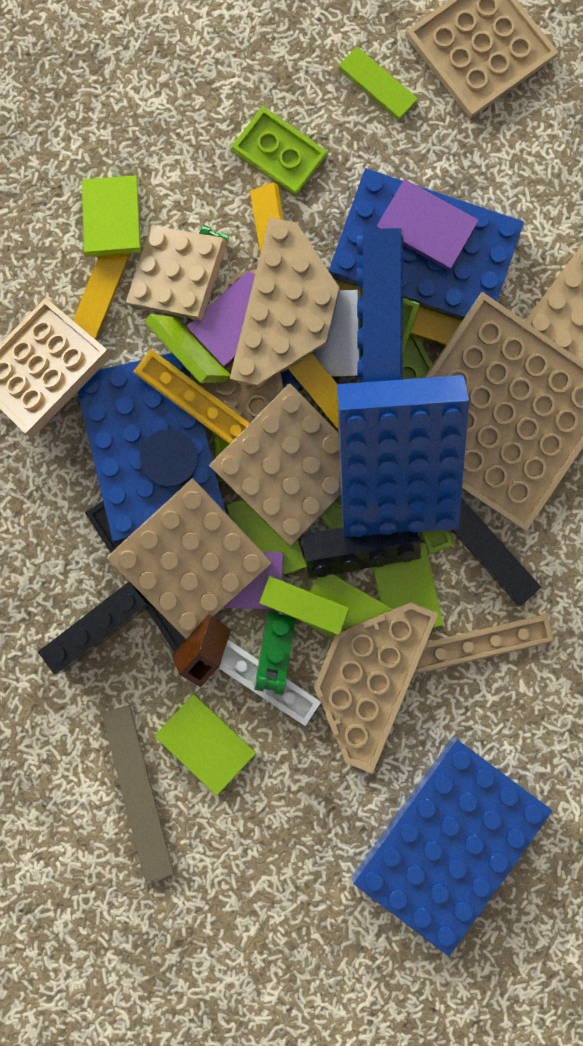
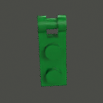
M271 612L267 613L254 690L262 692L264 689L272 690L274 694L283 696L296 621L295 617ZM266 672L277 673L276 679L266 678Z

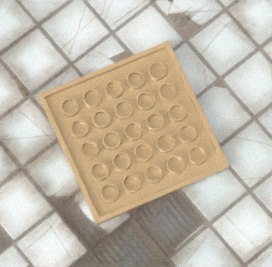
M482 292L425 378L464 375L469 398L462 489L521 529L527 531L583 448V361Z

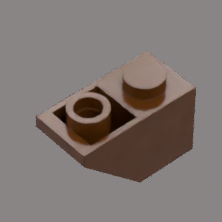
M209 614L172 654L179 675L201 687L220 667L231 632L230 628Z

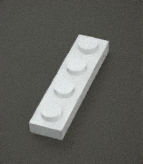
M228 640L219 669L306 726L321 701L287 678L283 696L274 694L272 690L264 689L263 692L254 690L259 660ZM267 671L266 678L276 679L277 673Z

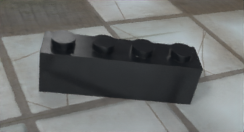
M342 527L301 535L309 579L421 559L419 534L411 531L395 532L389 535L375 534L361 537H344Z
M128 582L40 649L38 653L54 675L63 673L152 604Z

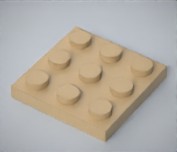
M151 225L126 303L136 308L202 321L227 245L226 240L222 237Z

